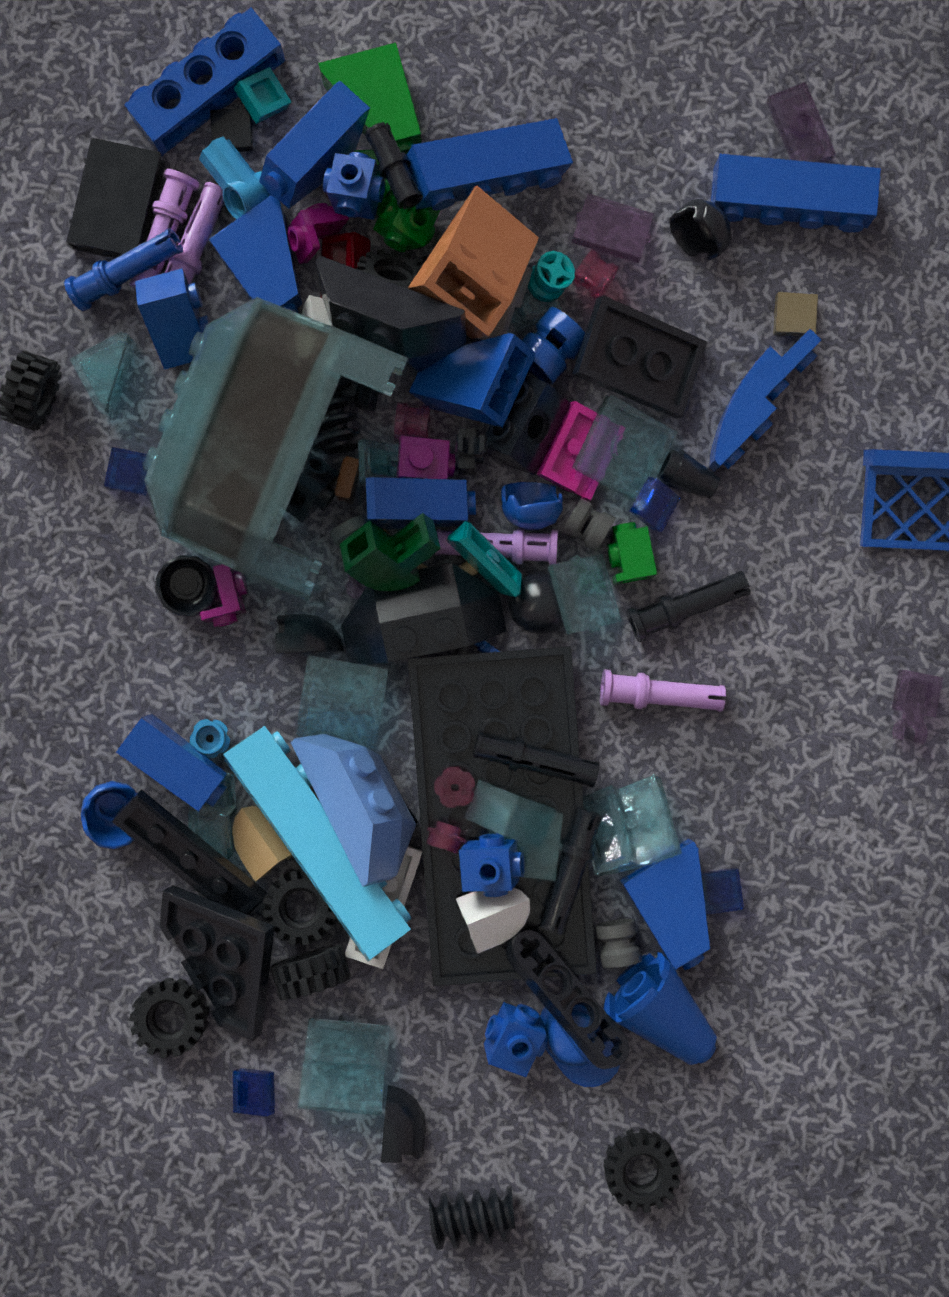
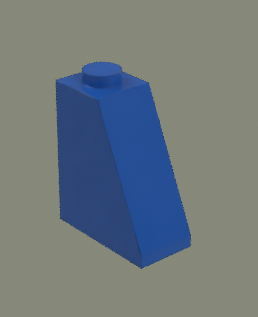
M341 81L334 84L266 155L259 182L271 196L277 198L290 209L323 184L325 171L327 168H332L335 153L349 155V153L356 150L370 107Z
M273 196L263 200L209 239L218 256L270 327L277 322L279 325L289 322L298 314L299 310L297 308L303 305L293 253L288 243L285 213L281 202Z
M511 333L466 344L425 370L418 372L409 392L433 410L503 428L536 353L515 334Z
M366 478L367 520L372 521L382 530L402 529L422 513L434 521L435 527L460 526L465 521L468 522V515H476L475 491H467V480Z
M153 714L142 717L116 751L120 756L198 812L205 803L213 807L227 788V786L221 783L227 773L204 754L197 751L194 746Z
M687 839L620 880L665 957L668 958L675 970L681 966L683 970L696 966L704 960L703 953L710 949L699 851L695 842Z

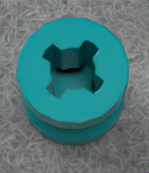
M546 252L538 259L536 265L532 267L533 271L528 283V290L540 301H555L572 284L575 278L573 263L561 252ZM546 273L549 276V281L545 278Z

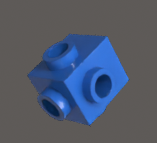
M351 152L349 155L335 153L332 168L326 169L323 179V191L327 193L335 213L352 218L375 219L378 202L383 200L386 184L384 177H381L375 159L360 152Z
M485 834L479 836V840L467 841L459 850L462 892L483 891V895L486 897H501L507 895L508 891L513 890L520 880L519 877H524L525 859L523 852H517V839L504 840L503 834Z
M503 1002L498 1015H492L488 1021L485 1031L486 1040L484 1048L489 1065L527 1077L535 1058L541 1057L547 1046L548 1035L541 1016L536 1010L527 1005L518 1004L516 1007Z

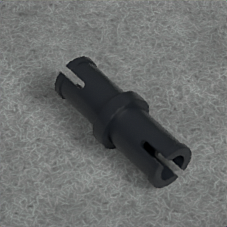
M381 122L373 125L366 131L365 137L379 162L377 169L380 176L387 179L400 209H408L417 205L423 199V195L409 170L411 163L407 154L400 151L389 123Z

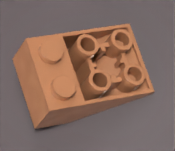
M475 186L408 289L465 310L466 335L471 339L489 337L511 304L539 237L480 187Z

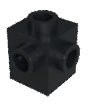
M306 450L295 461L289 458L283 464L276 478L279 481L270 500L303 523L318 508L324 511L335 497V489L332 487L339 476V472L329 466L322 458Z

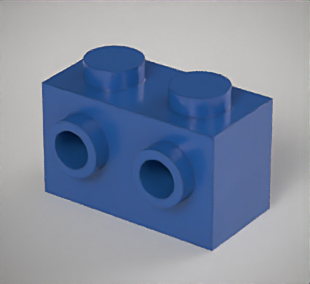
M183 268L135 281L137 305L164 370L211 357L208 340L215 339L208 315L201 317L198 308L203 307L198 287L196 283L188 284Z

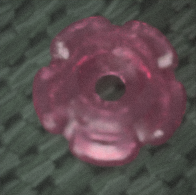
M459 767L445 769L443 775L439 776L435 781V793L440 796V802L446 807L465 806L474 796L472 791L475 787L474 778L469 772H462ZM458 784V791H452L451 785Z
M440 821L437 822L436 828H427V831L430 833L426 844L458 854L461 842L466 843L465 838L459 837L461 828Z

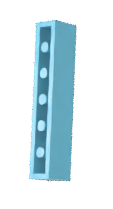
M263 726L223 754L225 762L367 961H370L411 930L406 922L412 918L397 898L391 902L382 888L387 885L386 881L362 887L320 801L310 789L312 785L302 765L300 764L295 768L286 756L291 750L278 731L271 735L268 729Z

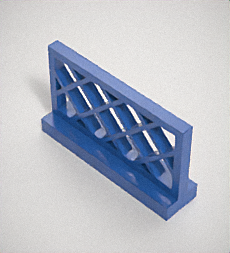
M864 450L863 466H866L860 546L949 551V542H935L942 535L949 541V521L943 525L930 511V508L945 495L949 497V483L946 485L940 478H949V453ZM877 474L891 475L901 486L886 502L875 492ZM900 475L914 477L906 483ZM923 477H931L942 490L924 504L911 488ZM907 493L920 509L902 523L889 507ZM874 501L880 506L875 512ZM885 512L898 528L884 540L872 539L873 521ZM925 514L938 530L926 541H918L908 528ZM903 533L909 540L895 539Z

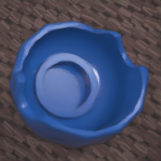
M516 482L506 484L501 488L503 514L510 523L521 529L540 530L548 527L557 521L563 511V494L559 493L557 498L556 487L552 484Z
M110 781L95 786L84 798L81 807L83 830L86 836L97 846L117 849L130 845L134 841L112 821L120 810L137 794L135 789L127 783Z

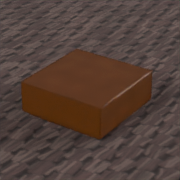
M348 456L343 458L334 492L341 502L349 504L354 502L363 468L360 459Z

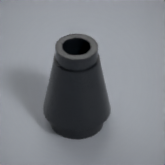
M673 449L669 450L657 473V478L664 481V486L704 496L708 499L714 495L720 483L719 476L715 475L684 450L679 452Z

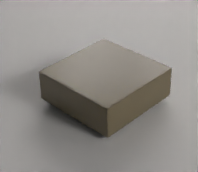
M778 292L775 296L773 335L802 337L809 329L816 334L818 294Z

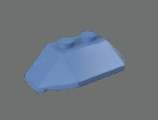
M327 734L295 738L290 743L362 887L393 879L398 874L416 823L381 756L365 746Z

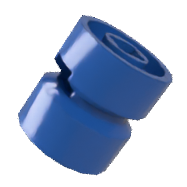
M550 307L535 324L536 333H527L522 339L536 353L529 371L549 385H552L567 368L565 360L575 359L578 356L585 336V332L572 318L555 307ZM549 338L559 347V350L547 339Z

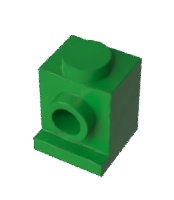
M636 522L613 526V543L607 544L611 568L618 567L619 573L612 577L613 586L650 579L656 576L657 571L648 526L637 528Z

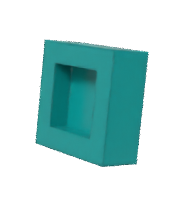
M270 67L239 81L234 88L256 124L286 110L292 103Z

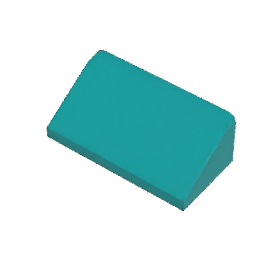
M465 521L447 537L446 541L499 593L513 597L520 594L522 574L470 522Z

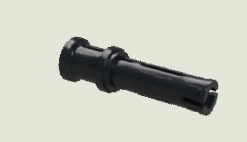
M738 571L726 578L673 598L670 595H662L658 597V602L637 610L631 607L626 610V614L633 634L640 643L646 640L647 635L665 628L674 630L681 625V621L750 595L751 591L747 588L750 586L744 573Z

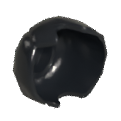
M703 199L692 200L669 218L670 231L676 243L691 257L707 253L706 260L709 261L720 256L730 245L732 239L730 221L722 209L713 202Z
M178 555L165 562L159 570L155 581V592L162 607L176 616L194 617L200 614V612L209 609L213 605L218 587L211 566L199 557Z
M535 573L522 578L520 594L516 597H509L508 607L512 620L519 627H522L524 631L530 633H552L559 630L571 617L573 599L569 588L557 577L545 573Z

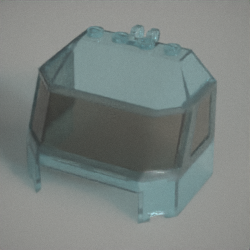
M256 297L207 324L203 333L198 331L195 334L189 349V355L194 356L188 372L182 370L176 380L173 393L177 394L178 397L173 409L167 408L161 418L158 431L163 434L158 447H151L147 453L143 469L148 472L144 481L161 536L249 577L309 601L319 586L307 580L309 573L313 572L318 575L323 562L273 542L303 467H305L309 458L310 450L340 377H345L391 397L396 385L388 381L392 373L406 376L408 358L351 333Z

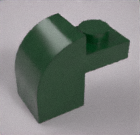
M424 513L420 514L393 536L369 520L340 543L345 572L366 587L379 591L400 590L420 581L417 566L430 559L434 553L441 549L434 521Z

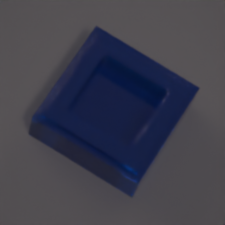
M112 447L104 487L146 496L154 457L150 454Z
M648 477L629 512L651 529L662 533L681 497L659 479Z
M738 868L701 872L706 915L744 910Z
M246 1068L234 1070L233 1112L264 1117L274 1114V1072Z

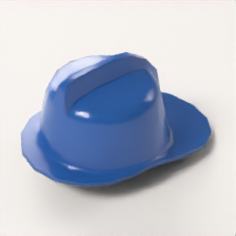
M575 1005L572 1009V1019L578 1026L587 1027L590 1021L589 1012L584 1006ZM544 1007L540 1016L548 1035L546 1051L562 1073L571 1082L583 1087H598L609 1082L618 1072L620 1065L611 1069L596 1067L548 1009ZM599 1026L598 1029L587 1034L588 1038L596 1037L595 1033L601 1031V1027ZM607 1041L604 1043L605 1048L602 1051L605 1057L612 1055L611 1049L614 1047L611 1041Z

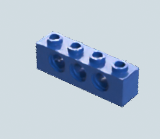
M250 7L244 13H237L229 18L224 28L211 38L206 37L199 41L193 48V52L180 62L176 61L169 64L163 70L161 76L149 86H142L135 90L124 106L138 128L157 152H160L163 156L210 119V110L224 109L237 99L238 95L234 88L239 81L269 67L273 71L286 60L282 46L252 7ZM234 51L243 52L239 59H226ZM200 76H212L206 84H195ZM180 99V103L175 108H164L169 100Z

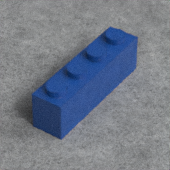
M557 118L414 144L407 153L411 163L409 170L423 195L420 203L415 205L417 210L432 207L433 210L448 208L457 201L466 200L475 186L480 187L489 196L502 192L506 196H511L522 192L527 187L539 185L541 189L549 188L561 182L562 175L573 164Z
M719 154L713 168L711 202L722 209L730 222L741 221L746 217L757 218L760 223L765 225H780L784 221L799 222V226L806 229H817L823 227V225L839 226V230L843 232H859L864 228H868L877 216L881 168Z

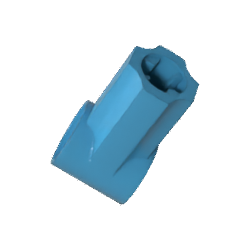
M224 136L217 138L207 148L202 150L199 160L223 190L225 206L235 219H238L271 196L259 182L262 172L255 173L229 139L226 140Z

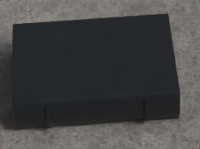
M91 138L87 158H84L85 166L72 219L69 220L70 228L66 244L73 250L76 249L116 259L146 242L153 218L152 205L154 201H157L166 164L164 160H161L162 154L152 150Z

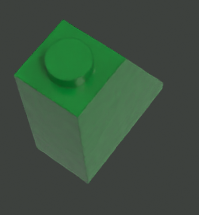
M396 42L318 63L323 85L327 91L334 84L341 81L370 107L362 130L364 135L373 125L384 122L385 124L389 123L391 132L401 152L407 154L412 145L422 143L419 124Z

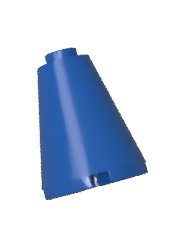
M657 952V958L650 953L643 955L640 963L630 965L617 978L616 981L621 987L615 996L608 992L605 998L604 1011L615 1023L689 1065L708 1061L716 1050L717 1036L668 958L660 952Z

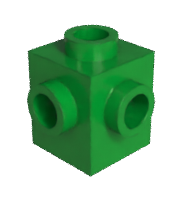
M391 190L390 194L383 199L377 209V216L379 217L373 230L384 237V243L396 251L405 252L421 248L432 239L435 233L434 223L440 210H433L432 207L417 210L415 206L408 209H400Z

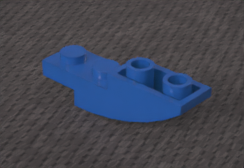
M811 329L783 357L770 346L738 385L723 412L715 433L708 466L713 472L722 464L729 469L745 453L740 446L750 436L757 441L773 425L768 417L777 408L766 397L773 402L789 386V383L785 380L786 376L794 368L801 373L818 356L813 349L822 339Z

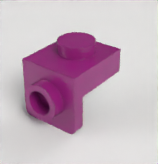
M317 203L307 209L300 210L287 228L288 243L290 248L295 251L299 264L308 263L320 249L318 239L337 235L347 223L349 217L335 213L333 207L328 206L327 203Z
M401 436L399 439L397 478L447 479L448 477H453L455 453H449L450 440Z
M230 563L213 566L223 606L200 612V617L204 622H213L214 628L237 623V615L246 613L242 595L248 594V588L242 570L236 572L235 566Z

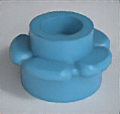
M203 719L194 726V731L190 735V744L208 759L216 758L218 753H224L229 747L230 737L227 736L228 728L219 720L210 721L209 719ZM208 735H213L214 740L212 742L206 740Z

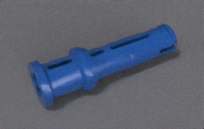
M168 228L154 238L110 262L99 260L93 264L90 271L79 277L70 276L64 281L66 292L78 309L86 311L92 307V302L107 294L109 296L118 294L123 283L170 257L182 253L183 246L179 244L181 241L175 231Z

